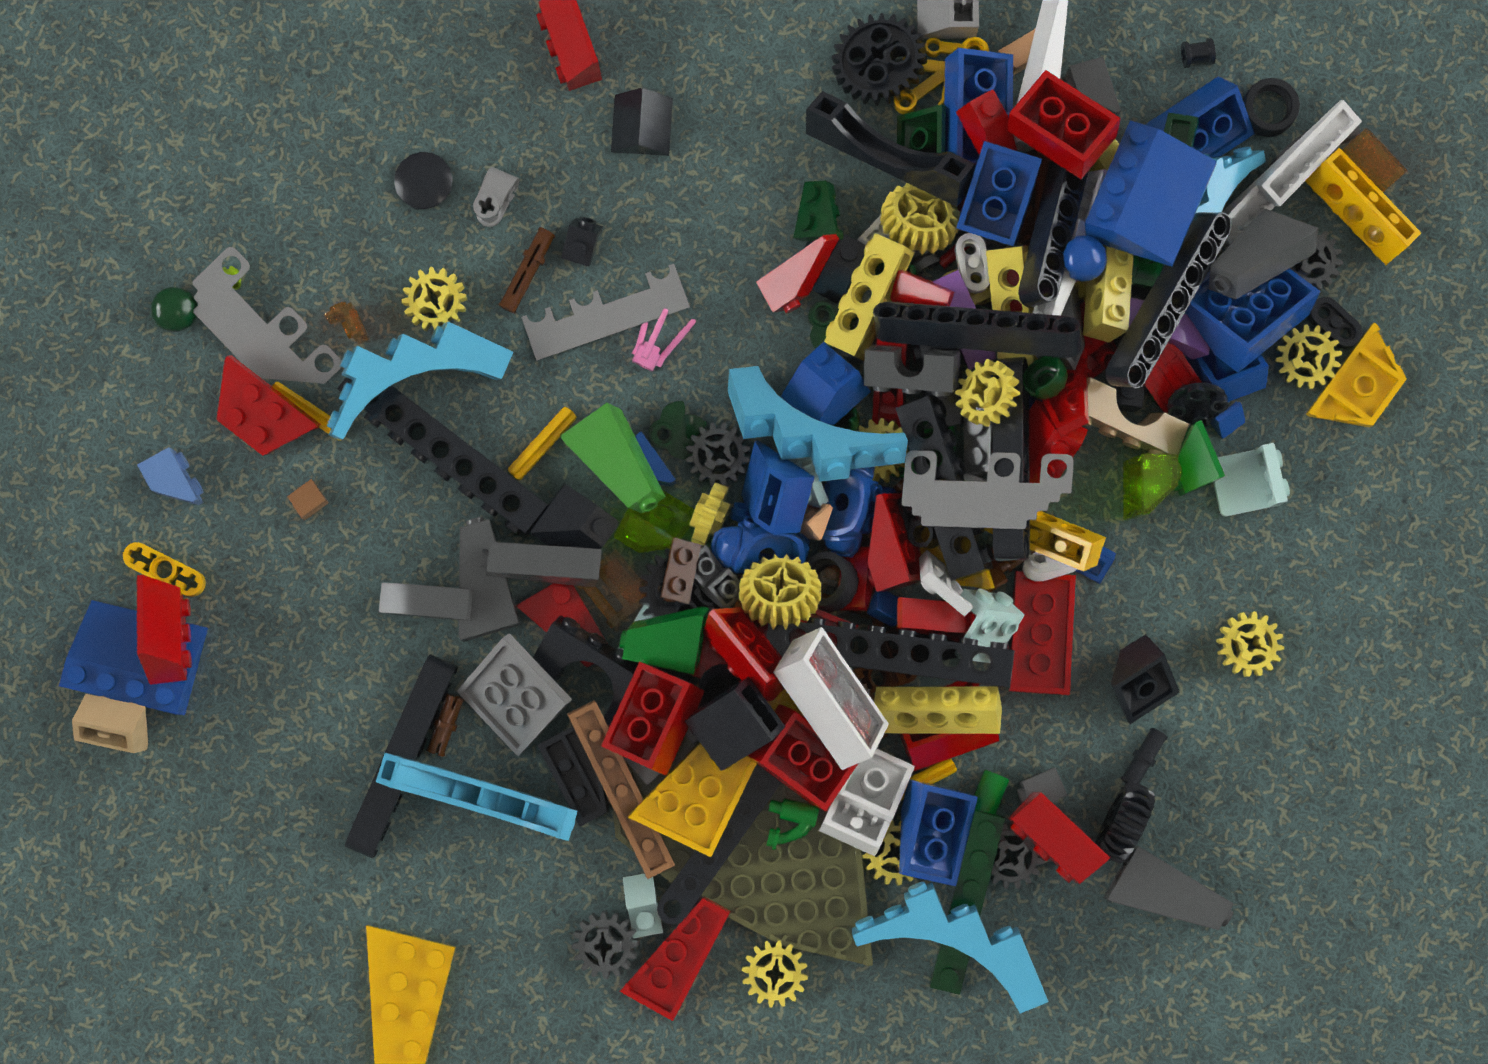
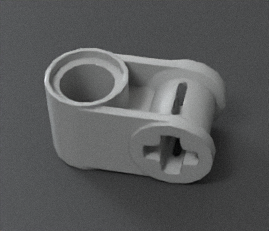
M494 167L489 168L473 203L477 219L483 226L493 227L502 220L509 202L512 201L515 195L512 194L513 191L516 193L520 181L518 177ZM490 206L493 207V211L488 210L486 214L483 213V208L489 209Z

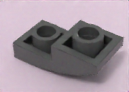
M701 545L694 582L720 608H730L739 599L740 581L730 568H723L706 545Z

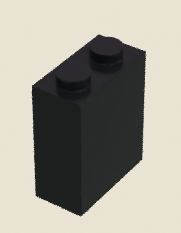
M749 676L700 706L684 721L721 771L771 742L786 727Z

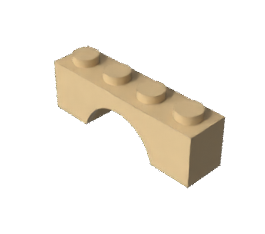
M1092 377L1087 378L1089 423L1084 426L1093 425L1099 428L1098 432L1110 438L1117 436L1123 439V444L1127 447L1147 450V456L1156 460L1163 461L1165 457L1178 456L1189 425L1188 423L1167 413H1149L1143 421L1133 424L1119 410L1116 400V389Z

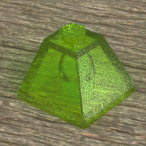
M1143 453L1123 461V520H1132L1150 514L1178 486V481L1182 474L1181 464L1178 463V455Z
M663 491L666 497L659 501L657 507L653 510L640 513L629 508L625 512L614 538L638 553L670 549L673 537L682 539L691 528L689 524L695 509Z

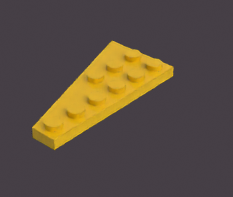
M784 689L773 701L767 702L775 711L779 704L785 706L790 695ZM699 742L627 817L712 857L756 763L746 756L721 771Z
M366 925L374 1064H426L456 947Z

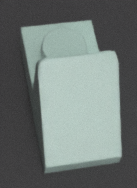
M645 874L623 877L626 909H628L631 929L636 928L637 931L633 938L663 933L661 918L657 912L658 899L654 877L647 879Z

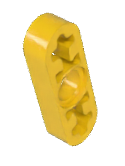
M134 542L124 549V563L145 576L172 584L178 577L180 567L183 568V571L180 572L182 576L192 578L195 575L194 581L198 585L196 588L191 587L188 591L186 590L187 584L176 579L175 586L180 587L183 595L195 597L205 589L206 581L202 573L145 544ZM142 548L141 554L151 560L153 559L150 567L142 561H137L134 564V558L131 556L132 552H139ZM164 561H168L172 565V573L167 578H161L157 574L158 565Z

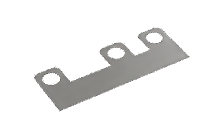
M668 265L670 272L663 279L653 277L651 272L645 273L650 289L604 305L598 290L592 292L593 300L586 306H581L576 303L575 299H571L569 302L574 315L555 321L550 307L545 308V317L540 322L530 321L527 315L521 317L536 361L658 319L665 308L668 309L667 315L689 308L690 306L675 265Z

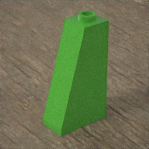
M606 403L561 435L564 443L628 508L640 513L649 512L656 508L658 502L666 497L621 409Z

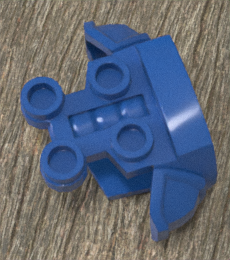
M875 467L850 469L849 478L826 481L827 484L825 483L824 490L829 501L826 504H830L833 509L822 539L831 552L841 557L852 558L860 548L862 534L868 535L869 532H872L876 495L897 493L895 489L881 486L877 481L872 480Z
M735 502L729 515L731 519L739 522L738 526L721 528L715 532L711 542L713 555L724 568H730L734 574L744 573L745 569H750L752 562L760 564L762 556L768 560L772 559V555L761 553L765 548H772L773 555L775 553L778 558H784L788 554L789 558L793 560L799 556L801 564L806 562L810 550V541L801 532L772 535L753 521L745 503Z

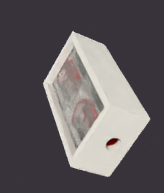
M822 627L792 640L773 673L842 770L872 758L889 725L885 717Z

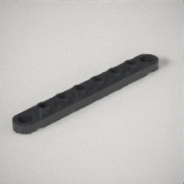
M758 764L755 766L712 857L695 850L660 899L657 912L665 923L677 924L684 920L782 783ZM668 900H677L681 904L682 911L677 917H669L664 912V905Z

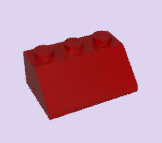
M577 0L539 1L541 13L536 14L541 31L547 29L550 39L546 40L551 58L557 56L560 66L555 67L560 84L566 83L568 90L571 91L602 80L599 62Z
M1038 399L1035 400L1029 410L1030 483H1040L1041 460L1044 455L1068 454L1073 458L1088 432L1086 428L1080 427L1061 437L1044 403ZM1052 460L1047 466V473L1052 478H1060L1067 465L1062 460Z
M137 575V655L148 682L152 685L187 680V668L192 667L190 650H186V642H191L190 625L186 624V617L191 616L189 599H184L178 586L145 575Z
M741 607L712 609L708 614L703 634L709 640L710 648L725 659L728 663L729 671L741 680L749 676L766 701H773L785 689L773 673L782 656L751 621L748 615L744 613Z
M639 661L601 747L667 776L688 730V726L684 721L698 708L705 691L689 682Z
M957 681L943 687L979 686V684ZM900 734L910 763L915 766L914 771L999 741L998 734Z
M1032 792L1008 818L1013 823L1010 827L1011 830L1022 840L1028 837L1036 845L1033 848L1034 852L1045 862L1050 858L1058 866L1055 871L1067 883H1070L1072 880L1075 883H1082L1110 859L1097 844L1042 792Z

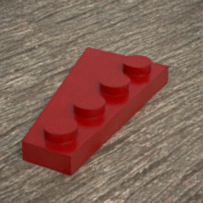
M703 897L619 992L673 1021L731 911Z

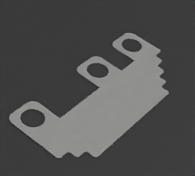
M234 247L226 248L192 281L193 286L198 290L194 295L198 306L193 310V313L242 364L263 379L325 384L341 369L340 364L342 360L327 345H320L304 361L289 348L307 329L306 322L294 309L290 307L284 308L267 324L232 288L250 269L249 262ZM228 256L237 257L241 263V269L235 275H228L222 269V262ZM285 316H292L298 322V329L293 335H285L279 328L280 320ZM326 353L332 357L334 365L330 371L320 372L315 367V358L319 354Z
M912 450L907 453L905 458L902 505L912 507V514L922 517V526L1025 529L1027 520L1037 519L1038 511H1047L1050 502H1059L1062 493L1070 494L1072 492L1074 460L1068 454H1046L1041 460L1040 483H1019L1020 456L1016 453L996 452L989 457L987 482L935 480L936 454L933 451ZM917 456H925L930 461V468L925 474H915L911 469V462ZM1001 458H1008L1014 464L1013 472L1007 477L998 476L994 470L995 463ZM1059 459L1066 463L1067 472L1063 477L1052 478L1047 473V466L1052 460Z

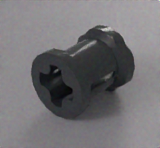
M1207 38L1205 42L1189 44L1187 41L1182 42L1181 56L1183 67L1189 68L1191 64L1205 62L1209 65L1215 64L1216 50L1213 39Z

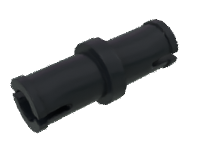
M1150 728V732L1139 750L1135 749L1133 752L1134 758L1121 777L1124 783L1134 782L1140 784L1149 767L1155 765V757L1168 738L1164 733L1155 728Z

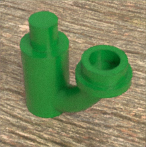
M784 798L783 802L771 799L769 812L780 814L779 819L798 823V825L783 833H780L781 828L779 827L776 829L770 828L766 846L776 850L777 845L795 841L807 835L813 827L815 828L819 808Z

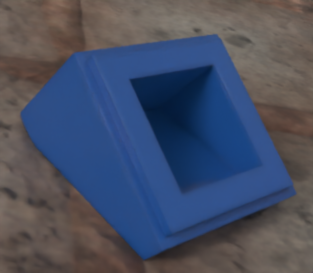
M1236 401L1227 410L1210 421V424L1222 439L1245 423L1243 407L1240 402Z
M1103 546L1097 566L1084 572L1077 569L1076 572L1100 584L1112 565L1116 553Z
M875 590L867 614L890 627L896 626L897 600L899 597L888 591L877 592Z

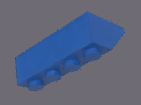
M957 48L945 58V152L950 151L975 163L976 168L979 154L956 111L973 99L994 89L1009 118V113L1013 109V54Z
M1219 76L1145 124L1164 132L1168 112L1198 117L1199 122L1192 148L1203 154H1209L1210 158L1221 157L1255 134L1238 85Z

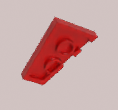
M1083 349L1076 369L1067 370L1068 378L1064 389L1056 397L1042 400L1061 437L1089 423L1087 353L1085 349Z
M553 583L516 605L517 608L546 633L551 624L561 615L576 620L580 627L587 632L596 633L604 638L574 585ZM580 661L587 668L594 664L588 661Z

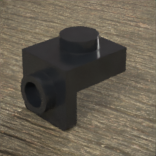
M588 217L575 218L569 225L561 258L589 267L592 263L598 236L602 233L603 226L596 224L595 220Z

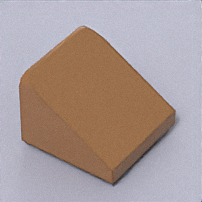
M312 479L287 496L303 520L308 519L329 503Z

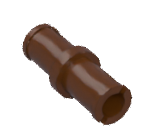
M449 693L445 695L439 717L434 719L433 725H435L426 749L427 752L432 754L438 753L437 755L442 757L445 756L452 731L455 732L457 729L455 722L461 705L464 702L463 698L456 695L454 697L453 694Z

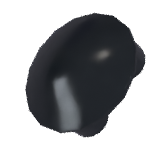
M419 152L409 155L400 163L395 171L394 184L396 192L403 202L419 210L432 208L443 202L452 191L453 178L450 167L443 158L433 153Z
M1207 382L1191 383L1180 387L1168 398L1167 404L1169 415L1186 423H1191V425L1202 420L1204 427H1207L1210 420L1229 407L1225 391L1219 386Z

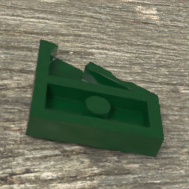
M826 180L804 182L793 236L794 239L799 241H815L823 235L837 234L839 240H843V231L838 229L836 221L840 214L838 205L835 203L834 184Z

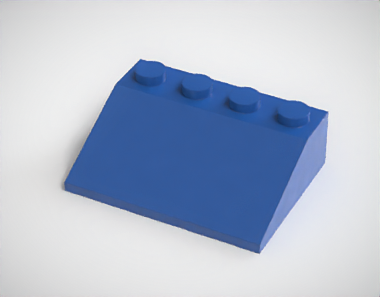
M1130 121L1086 218V235L1098 239L1102 245L1173 267L1217 165V161L1158 128Z
M1289 268L1235 300L1209 290V271L1185 312L1212 352L1236 372H1240L1308 317L1321 291Z
M91 600L66 657L59 686L127 703L132 702L172 714L185 715L208 628L186 623L190 625L191 642H186V650H190L192 667L187 668V680L150 685L137 655V611Z

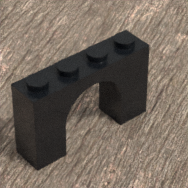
M561 615L551 624L533 656V659L556 683L566 666L572 662L588 661L601 667L610 677L614 690L612 703L604 716L608 727H610L639 664L638 662L622 659L624 650L613 648L606 643L602 636L587 632L580 627L576 620Z

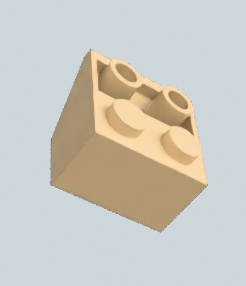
M85 694L72 719L74 741L130 753L147 750L148 734L145 706L109 699L104 696Z

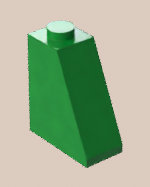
M699 607L633 621L627 631L623 630L619 647L624 649L622 659L638 663L640 661L652 666L694 674L700 664L704 641L703 631L708 618L709 608Z

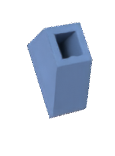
M168 447L137 464L151 491L195 505L204 503L200 497L204 491L195 477L191 479L186 469L190 466L182 452L177 453Z

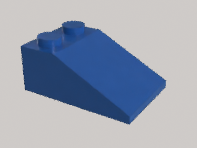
M984 141L956 229L1013 247L1017 246L1042 159Z
M823 342L800 363L782 393L781 398L793 408L809 417L833 426L871 391L868 386H864V380L859 371Z
M1211 349L1208 355L1193 360L1186 356L1188 363L1201 382L1219 386L1225 391L1228 402L1266 388L1269 366L1262 355H1259L1240 372H1236L1223 362Z
M909 779L901 809L899 874L956 886L978 797L962 791Z

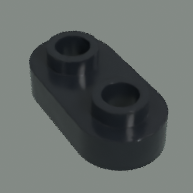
M1321 297L1316 300L1308 316L1310 322L1315 327L1319 325L1320 331L1323 334L1330 331L1331 335L1328 339L1330 341L1338 340L1339 343L1336 346L1339 348L1347 349L1357 344L1362 337V327L1359 322L1334 299ZM1319 309H1325L1327 311V318H1321L1319 316ZM1341 329H1346L1349 332L1348 339L1341 337Z

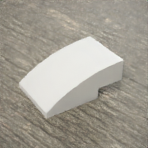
M876 749L872 758L859 763L830 805L819 831L875 856L880 849L915 766Z

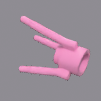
M663 309L648 342H644L648 322L641 324L637 343L632 352L634 355L632 362L649 371H653L655 366L661 368L667 356L696 323L695 319H691L661 354H659L661 349L654 344L665 322L668 309Z

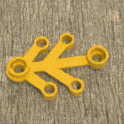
M970 37L962 44L944 42L938 38H930L925 43L926 51H928L926 54L930 57H937L941 53L951 54L957 48L989 51L988 44L979 37ZM935 43L939 46V49L931 51L928 46ZM927 59V63L922 66L925 72H932L934 74L914 89H911L912 93L909 94L904 90L900 92L902 100H908L910 106L902 107L900 105L902 100L899 101L894 96V108L897 112L901 114L913 112L916 109L917 101L943 82L942 100L938 105H944L945 61Z

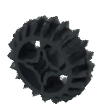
M1128 782L1121 788L1100 827L1095 844L1110 857L1109 861L1122 863L1129 857L1143 835L1151 817L1155 803L1154 792L1141 784Z

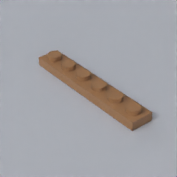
M593 700L567 713L647 879L675 866L660 833L627 817L643 801V798L623 756L601 747L609 727L596 701Z

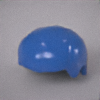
M1088 235L1076 236L1067 243L1063 253L1064 265L1067 271H1069V277L1081 282L1091 281L1099 277L1107 263L1105 247L1098 239Z

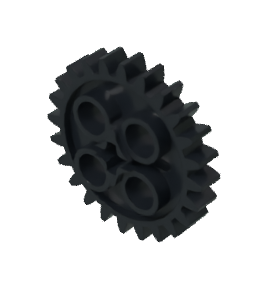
M881 13L879 19L875 21L870 14L868 22L865 24L861 19H857L859 27L855 29L848 25L847 28L850 34L848 36L840 34L839 37L843 44L834 45L835 51L838 54L832 55V60L835 64L832 66L834 74L837 75L835 78L838 85H842L845 94L851 92L854 101L861 96L865 105L870 98H873L875 106H878L881 98H884L889 105L893 95L899 101L902 100L900 92L904 90L909 94L912 93L909 84L919 85L920 82L917 75L925 74L922 65L927 63V58L924 54L927 51L925 43H922L921 33L916 34L914 25L907 27L905 18L897 23L895 14H892L889 20H885L884 14ZM879 38H887L882 43H875ZM858 56L865 57L860 62H853L854 58ZM898 57H906L901 62H894ZM876 76H884L879 81H872V79Z
M668 548L664 551L665 559L658 555L654 557L657 566L647 564L646 569L651 575H642L640 578L647 584V586L638 588V592L646 594V597L639 600V604L648 605V608L642 614L643 616L652 615L657 617L676 613L682 607L689 609L697 608L691 598L689 604L677 601L673 603L664 601V598L660 597L658 593V587L663 585L670 553ZM695 582L693 583L692 589L694 592L691 596L695 602L701 607L709 608V612L712 609H721L714 602H705L701 597V589Z

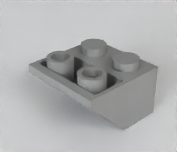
M917 0V34L921 33L922 39H968L976 37L979 29V0Z

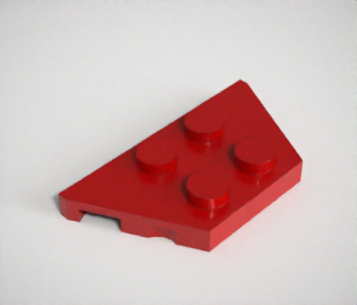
M232 355L226 356L216 420L262 456L279 449V447L298 439V437L319 428L321 424L235 357Z

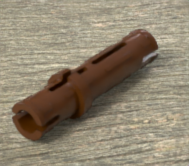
M542 227L538 228V232L529 249L524 250L522 254L524 258L512 278L504 297L498 304L501 308L513 314L516 313V309L529 288L539 266H543L546 261L544 256L556 237L555 234Z

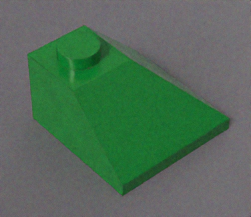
M1202 420L1194 423L1187 429L1177 457H1173L1169 467L1170 475L1167 476L1169 485L1174 492L1178 491L1180 496L1213 484L1225 476Z

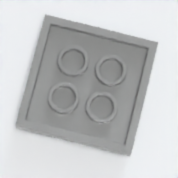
M510 633L499 641L457 690L460 696L517 756H520L572 700Z

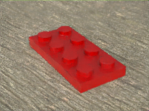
M1023 571L1015 572L1013 604L1024 614V617L1019 624L1018 630L1011 637L1010 650H1015L1011 684L1008 692L1070 695L1076 575L1066 574L1037 582L1027 578Z

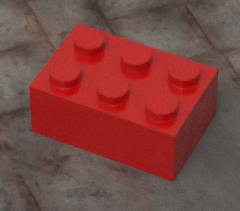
M1045 70L1010 111L1007 131L1082 179L1117 137L1121 118Z
M779 704L775 709V713L786 727L771 742L747 755V757L807 802L826 812L858 764L842 770L809 722L795 710Z

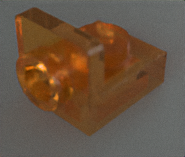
M346 302L337 303L330 307L329 312L324 314L326 320L331 325L343 319L346 320L342 322V326L348 339L353 338L358 344L370 340L359 313L351 302L348 304Z

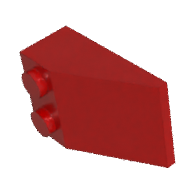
M882 493L876 495L868 556V566L870 569L868 571V578L877 592L897 590L921 582L919 557L922 553L920 547L910 543L904 521L898 509V499L902 497V493Z

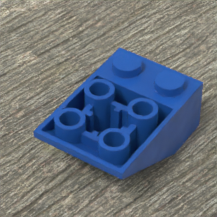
M756 440L741 496L753 521L772 535L799 533L815 477L790 460H781L779 453Z

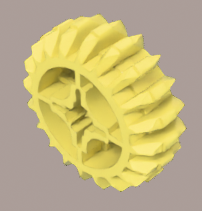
M906 183L903 187L897 186L893 192H889L881 208L880 225L883 226V234L889 235L890 240L898 242L912 251L919 250L921 255L926 250L934 255L938 249L944 251L945 247L954 241L959 230L956 227L960 218V211L957 210L956 206Z
M774 553L770 560L762 556L760 564L752 562L750 569H745L743 578H741L739 583V600L741 601L744 613H749L751 621L759 619L761 627L767 623L771 624L773 630L777 625H782L786 630L791 623L798 627L800 619L808 621L810 614H816L818 604L821 601V582L818 579V574L816 570L811 569L809 562L801 564L799 556L793 560L789 558L788 554L784 558H778Z

